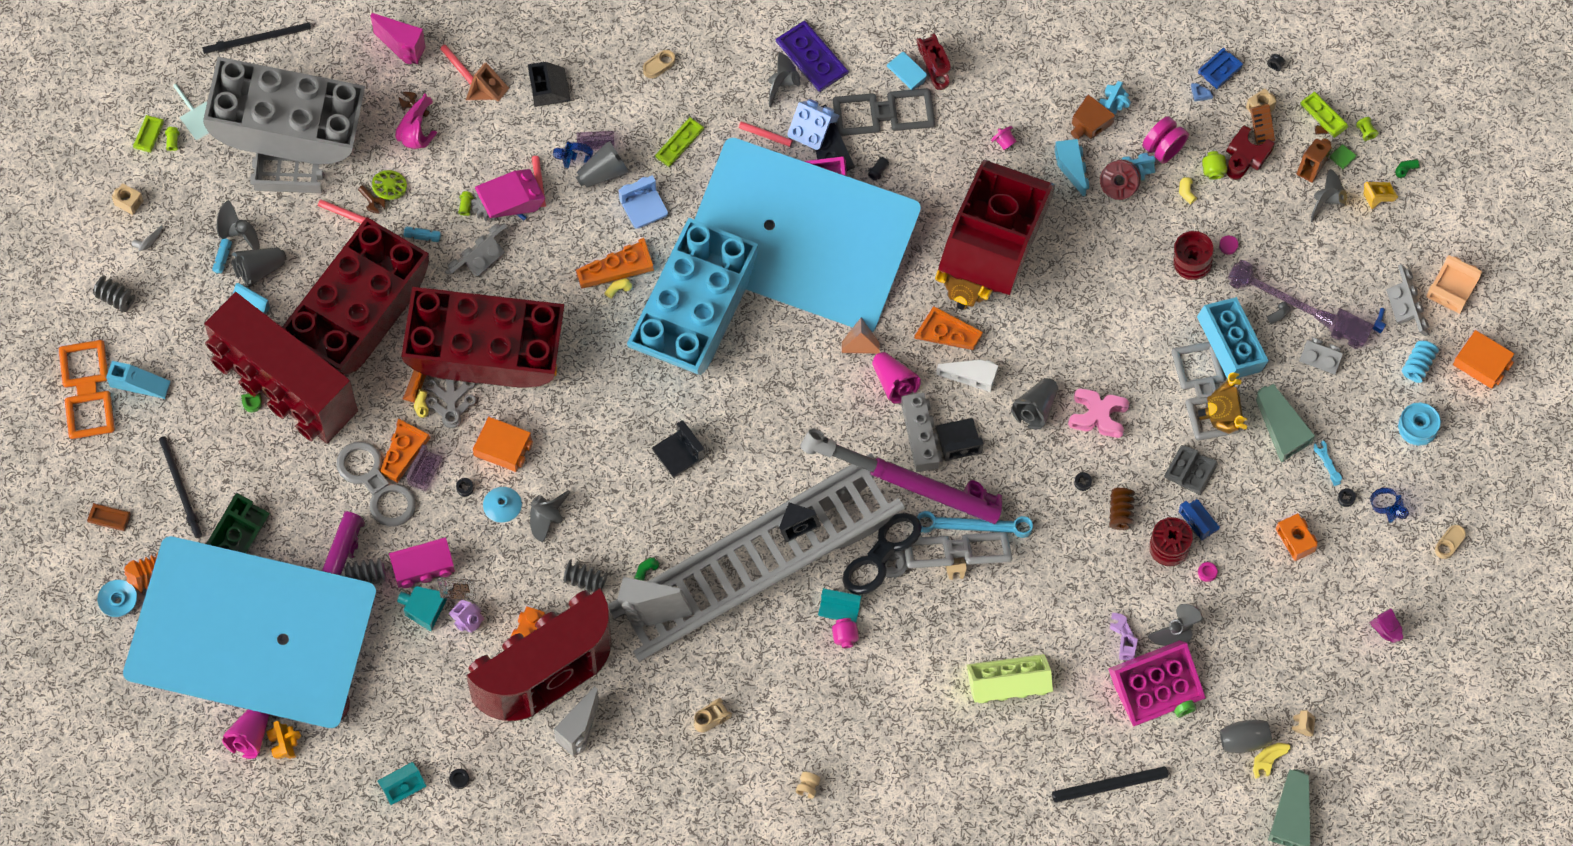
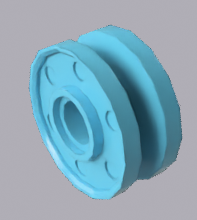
M1421 402L1412 403L1401 414L1398 424L1399 433L1410 444L1417 446L1427 445L1437 436L1441 423L1440 416L1435 408L1429 404ZM1416 422L1421 423L1423 426L1417 425Z

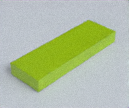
M1315 91L1300 102L1301 106L1333 138L1349 128L1348 124Z
M689 117L655 154V158L670 167L700 135L704 127Z

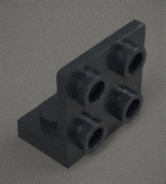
M973 418L936 426L945 461L977 455L983 452L982 437L978 438Z
M683 420L676 424L677 432L652 447V451L673 478L705 458V448Z

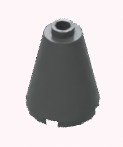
M609 141L577 171L578 176L575 178L581 187L585 185L588 188L625 175L629 171Z
M279 247L232 253V256H235V259H232L237 279L239 277L242 278L244 283L241 285L246 288L283 266L285 260H287L284 250H281Z
M1044 378L1016 399L1011 407L1012 414L1019 423L1022 420L1028 423L1027 427L1029 429H1041L1046 424L1057 395V383L1053 379Z

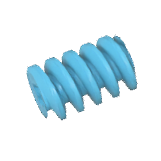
M1428 341L1416 342L1415 348H1413L1405 366L1402 368L1403 375L1416 383L1423 382L1421 378L1426 376V372L1429 371V366L1432 365V360L1436 358L1435 354L1439 352V348Z

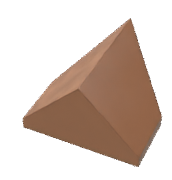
M484 63L472 79L466 100L499 101L509 87L487 63Z
M862 318L858 320L843 339L842 353H880V342Z

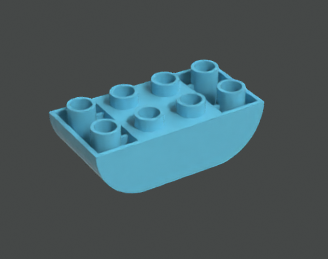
M688 218L627 342V346L692 373L702 375L710 365L747 288L754 268L758 244Z

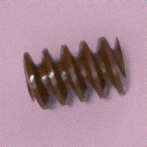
M1114 488L1110 494L1111 514L1109 518L1111 521L1109 522V527L1115 530H1128V525L1134 523V520L1131 519L1134 516V512L1131 511L1134 509V505L1131 503H1134L1135 499L1131 496L1135 495V491L1127 488Z

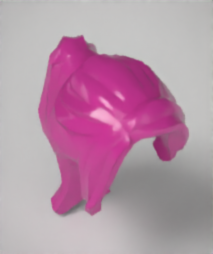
M424 93L423 97L412 106L396 129V140L401 141L407 148H425L437 134L436 131H431L426 137L421 130L423 113L433 103L431 97H427V94Z

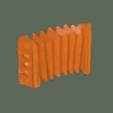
M158 552L156 557L151 555L150 560L145 557L144 561L139 559V563L132 560L124 568L127 582L140 591V593L143 592V588L148 589Z

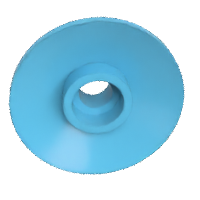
M508 487L492 489L483 501V509L487 517L500 523L513 520L520 513L522 507L519 494ZM500 500H504V501H505L504 504H499L498 502H499Z
M110 581L98 593V606L108 616H124L131 612L136 605V590L127 581ZM117 598L122 599L120 603H115Z

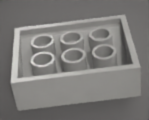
M623 577L617 600L633 625L639 627L644 625L651 626L693 614V610L681 588Z

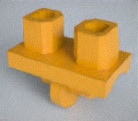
M280 721L273 722L274 727L266 731L271 742L278 740L279 743L278 746L271 749L273 757L276 759L284 757L289 759L295 758L293 747L298 745L296 740L301 738V733L294 731L293 726L288 727L287 724H280Z

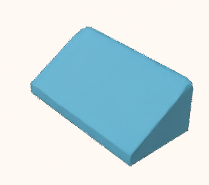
M901 52L887 64V67L911 90L922 85L927 78V73L905 52Z
M236 283L234 292L236 291L264 314L268 312L270 305L266 298Z

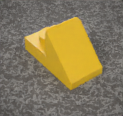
M1366 182L1364 184L1363 194L1371 209H1374L1381 202H1393L1398 198L1390 182Z

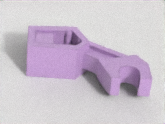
M1112 613L1111 619L1117 620L1118 623H1110V629L1122 635L1119 660H1131L1135 658L1138 639L1134 637L1127 623V618L1122 614ZM1127 641L1129 644H1132L1133 647L1125 646V642Z

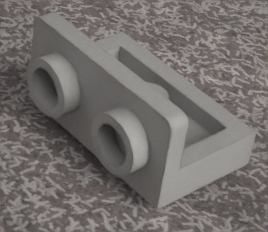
M1312 337V340L1308 339L1299 362L1335 375L1344 352L1340 351L1341 348L1336 345L1330 344L1329 347L1323 345V341L1314 337Z

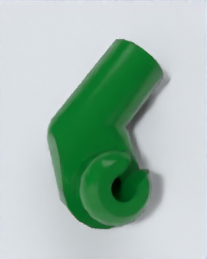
M1418 159L1401 161L1395 170L1396 176L1404 178L1410 169H1418Z
M649 557L641 562L634 579L644 581L646 572L649 569H658L659 561Z

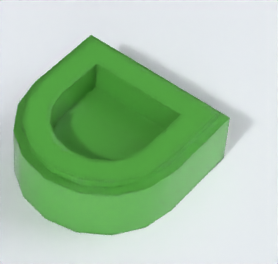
M261 393L256 397L250 394L241 395L243 407L247 412L254 413L261 408Z
M1189 700L1178 705L1174 712L1179 718L1194 712L1196 706L1193 700Z

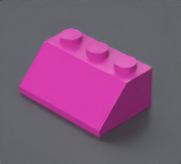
M446 537L389 553L398 588H410L414 583L418 582L428 583L433 578L439 576L446 578L455 572Z

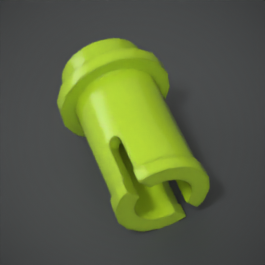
M168 127L165 131L167 136L166 150L177 151L180 132L177 127Z
M463 191L459 195L460 207L458 214L470 216L471 200L474 197L471 192Z

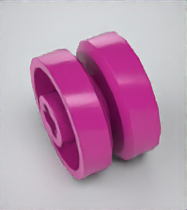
M1166 116L1150 130L1142 146L1149 153L1155 152V158L1161 164H1165L1182 149L1188 140L1189 133L1183 127H1177L1176 121L1170 116Z

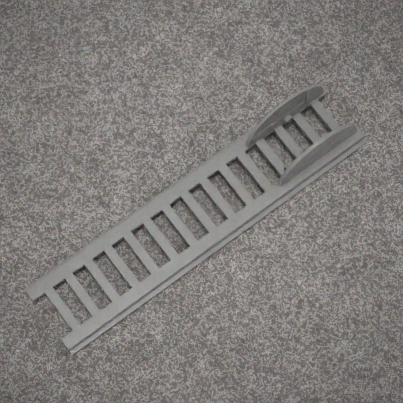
M872 453L867 455V457L875 459ZM851 464L649 580L648 582L671 587L677 585L678 588H681L693 610L694 616L686 621L682 618L675 619L674 621L677 626L668 631L663 623L655 624L660 636L651 641L642 627L635 626L630 621L643 644L633 651L639 662L829 552L849 546L873 534L895 514L905 509L903 503L898 498L888 504L875 483L874 476L870 474L871 471ZM867 486L881 507L872 514L859 494ZM852 498L864 516L863 519L858 520L856 523L853 522L842 504ZM790 502L815 510L830 538L820 543L813 530L806 533L813 548L804 553L796 539L789 541L788 543L796 557L786 563L769 531L780 526ZM834 507L847 526L846 529L839 533L836 532L825 511ZM762 536L779 565L778 568L771 572L768 571L751 542ZM743 546L747 549L762 577L754 582L751 581L734 552ZM725 556L729 557L745 587L736 592L717 562ZM710 565L728 594L726 598L719 602L701 573V570ZM692 575L696 578L711 604L710 607L703 611L699 609L683 581ZM617 599L608 604L614 619L626 614Z

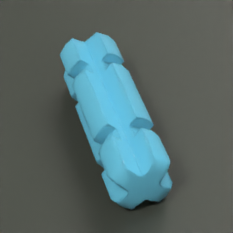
M408 226L404 229V237L406 238L414 237V239L426 241L431 239L433 242H439L441 238L440 231L433 230L430 232L428 229H413V227Z
M227 238L221 240L215 258L216 263L212 267V271L217 274L223 273L225 267L223 264H226L230 252L228 249H231L232 241Z

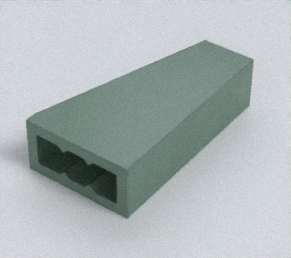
M1274 384L1262 387L1257 392L1256 402L1278 457L1283 462L1312 444L1315 435Z
M1289 769L1269 834V841L1284 846H1310L1309 775H1306L1301 770Z

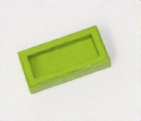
M146 115L133 148L151 153L164 120Z

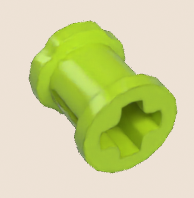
M1371 117L1362 118L1356 123V127L1363 134L1362 138L1364 141L1374 139L1379 134L1371 123Z

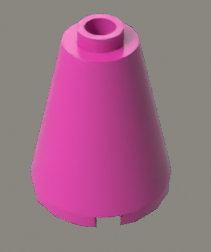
M886 352L878 353L873 358L872 365L888 400L892 403L899 404L901 403L902 396L918 391L921 379L915 372Z
M247 709L224 733L222 743L234 754L236 751L244 753L243 758H256L261 749L270 714Z

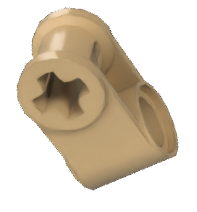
M718 698L695 713L694 727L698 732H707L730 719L732 713L727 711L723 705V700ZM706 719L708 722L706 724H701L698 722V720Z

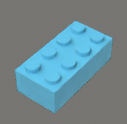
M1237 297L1203 306L1197 318L1227 379L1228 375L1232 372L1239 374L1236 379L1261 372L1269 360Z

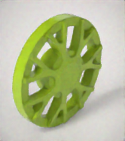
M384 170L373 177L372 189L377 196L387 200H394L405 194L407 182L400 173ZM375 181H381L382 184H377ZM399 187L403 190L400 192L396 188ZM388 192H393L394 195H388Z

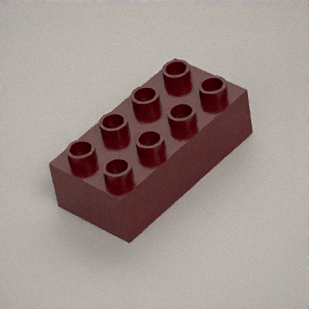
M236 291L204 323L209 338L205 345L214 354L210 359L212 364L225 375L231 370L242 377L238 381L240 386L251 396L256 397L261 392L270 400L267 402V406L279 418L284 419L288 414L298 421L295 425L296 429L307 440L312 442L318 436L328 444L358 412L351 381Z

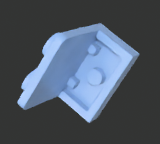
M811 99L799 102L788 131V137L818 150L822 146L829 124L837 122L839 115L834 113V110L829 107L823 108L818 106V102Z
M653 175L642 177L637 182L626 184L619 189V200L634 228H641L668 215V211L656 191V181Z

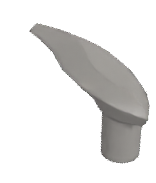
M161 225L143 241L134 239L132 246L139 248V251L146 250L156 241L163 226Z

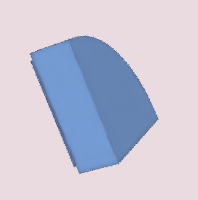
M1191 83L1194 102L1213 99L1209 89L1207 90L1200 86V84Z

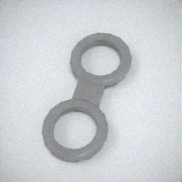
M353 442L346 445L340 451L337 458V470L340 476L347 482L365 485L372 494L370 512L377 522L388 527L406 523L412 517L416 508L412 492L403 485L388 483L380 473L382 456L379 450L372 444ZM355 450L368 451L374 458L373 468L364 475L356 476L350 474L344 466L346 457ZM388 492H398L406 497L408 506L401 516L388 518L383 516L378 510L379 499Z

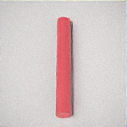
M443 45L440 50L471 85L473 76L447 45Z
M742 121L740 122L739 128L789 147L793 142L789 138Z
M533 156L534 177L544 195L539 156ZM545 200L540 207H546Z
M321 199L318 203V206L361 224L366 218Z

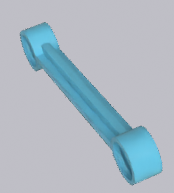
M923 511L917 516L919 520L923 517H929L933 521L930 527L922 526L921 532L923 533L931 532L933 529L1008 532L1014 533L1017 537L1026 538L1032 533L1033 529L1032 521L1025 516L1018 517L1015 521L998 520L996 524L981 519L935 517L929 511ZM1026 522L1030 526V530L1020 532L1017 530L1016 525Z

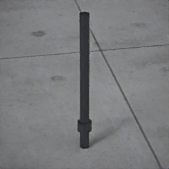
M310 22L226 42L222 40L216 42V44L204 46L202 49L204 54L215 51L223 52L228 48L310 30L311 26Z
M162 436L159 438V442L186 512V521L188 526H191L194 537L200 538L202 533L198 525V516L192 509L167 438Z

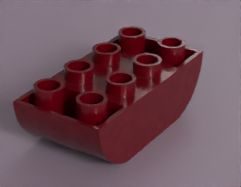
M984 159L955 218L938 270L948 273L956 279H964L984 286L988 290H993L992 292L1010 295L1053 198L1055 184Z
M366 217L282 328L343 374L355 372L366 362L409 305L412 287L421 286L429 264V253Z
M412 287L401 358L413 370L440 379L517 388L542 386L552 381L555 376L565 304Z
M601 589L596 590L592 594L588 590L579 592L569 601L568 605L570 608L557 616L555 612L545 614L536 622L535 627L537 629L526 637H523L521 633L515 634L503 643L502 649L504 651L492 659L488 655H484L472 662L468 668L470 673L466 675L472 703L481 712L494 719L502 721L524 720L534 716L595 676L608 660L612 644L608 604Z

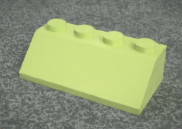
M1044 654L967 665L974 702L1003 701L1012 697L1025 698L1028 695H1045L1053 692L1052 673Z

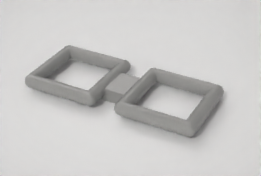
M1210 342L1173 348L1171 353L1181 388H1195L1197 397L1187 399L1185 402L1195 439L1199 441L1239 433L1240 429L1231 434L1217 429L1201 432L1194 405L1208 403L1207 397L1211 396L1216 390L1215 384L1225 381L1223 369ZM1209 349L1217 376L1187 381L1180 355Z
M1006 532L966 534L962 536V540H950L948 536L919 537L917 542L905 549L907 566L909 568L952 566L954 564L953 558L965 557L966 563L969 565L1011 562L1013 559ZM1001 540L1004 555L973 557L970 542ZM943 544L945 558L914 560L912 546Z

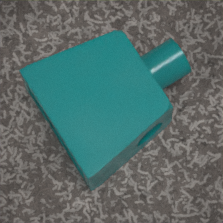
M419 586L414 588L411 595L401 591L397 599L398 603L405 605L404 613L406 617L431 632L447 601V597L441 596V591Z

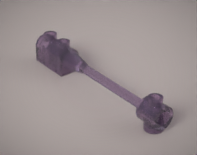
M1240 260L1239 263L1236 262L1228 276V279L1231 280L1229 284L1232 287L1239 289L1240 286L1246 287L1251 284L1314 316L1315 319L1326 326L1332 332L1331 337L1337 340H1341L1342 337L1349 340L1347 344L1354 349H1358L1359 346L1364 347L1373 331L1374 325L1341 308L1337 314L1320 309L1317 310L1254 278L1253 265L1245 260Z

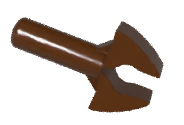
M403 92V95L409 98L410 101H404L398 97L400 106L404 111L406 108H412L416 103V93ZM426 109L423 116L427 117L430 112Z
M364 185L358 188V191L369 202V205L366 206L368 211L380 214L374 203L380 204L385 210L386 206L383 198H375Z

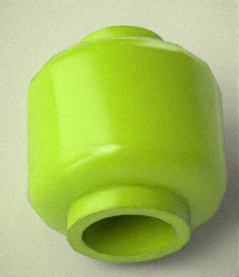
M1218 151L1208 152L1207 156L1202 159L1204 175L1209 177L1210 180L1223 178L1224 174L1227 173L1226 157L1219 154Z

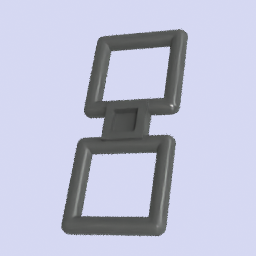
M924 88L891 91L887 94L888 101L877 102L874 93L834 97L832 100L834 113L839 115L837 122H835L841 136L878 133L881 130L880 121L890 120L893 131L933 128L935 126L931 90ZM924 96L928 121L898 123L895 98ZM869 101L873 126L843 128L840 104Z

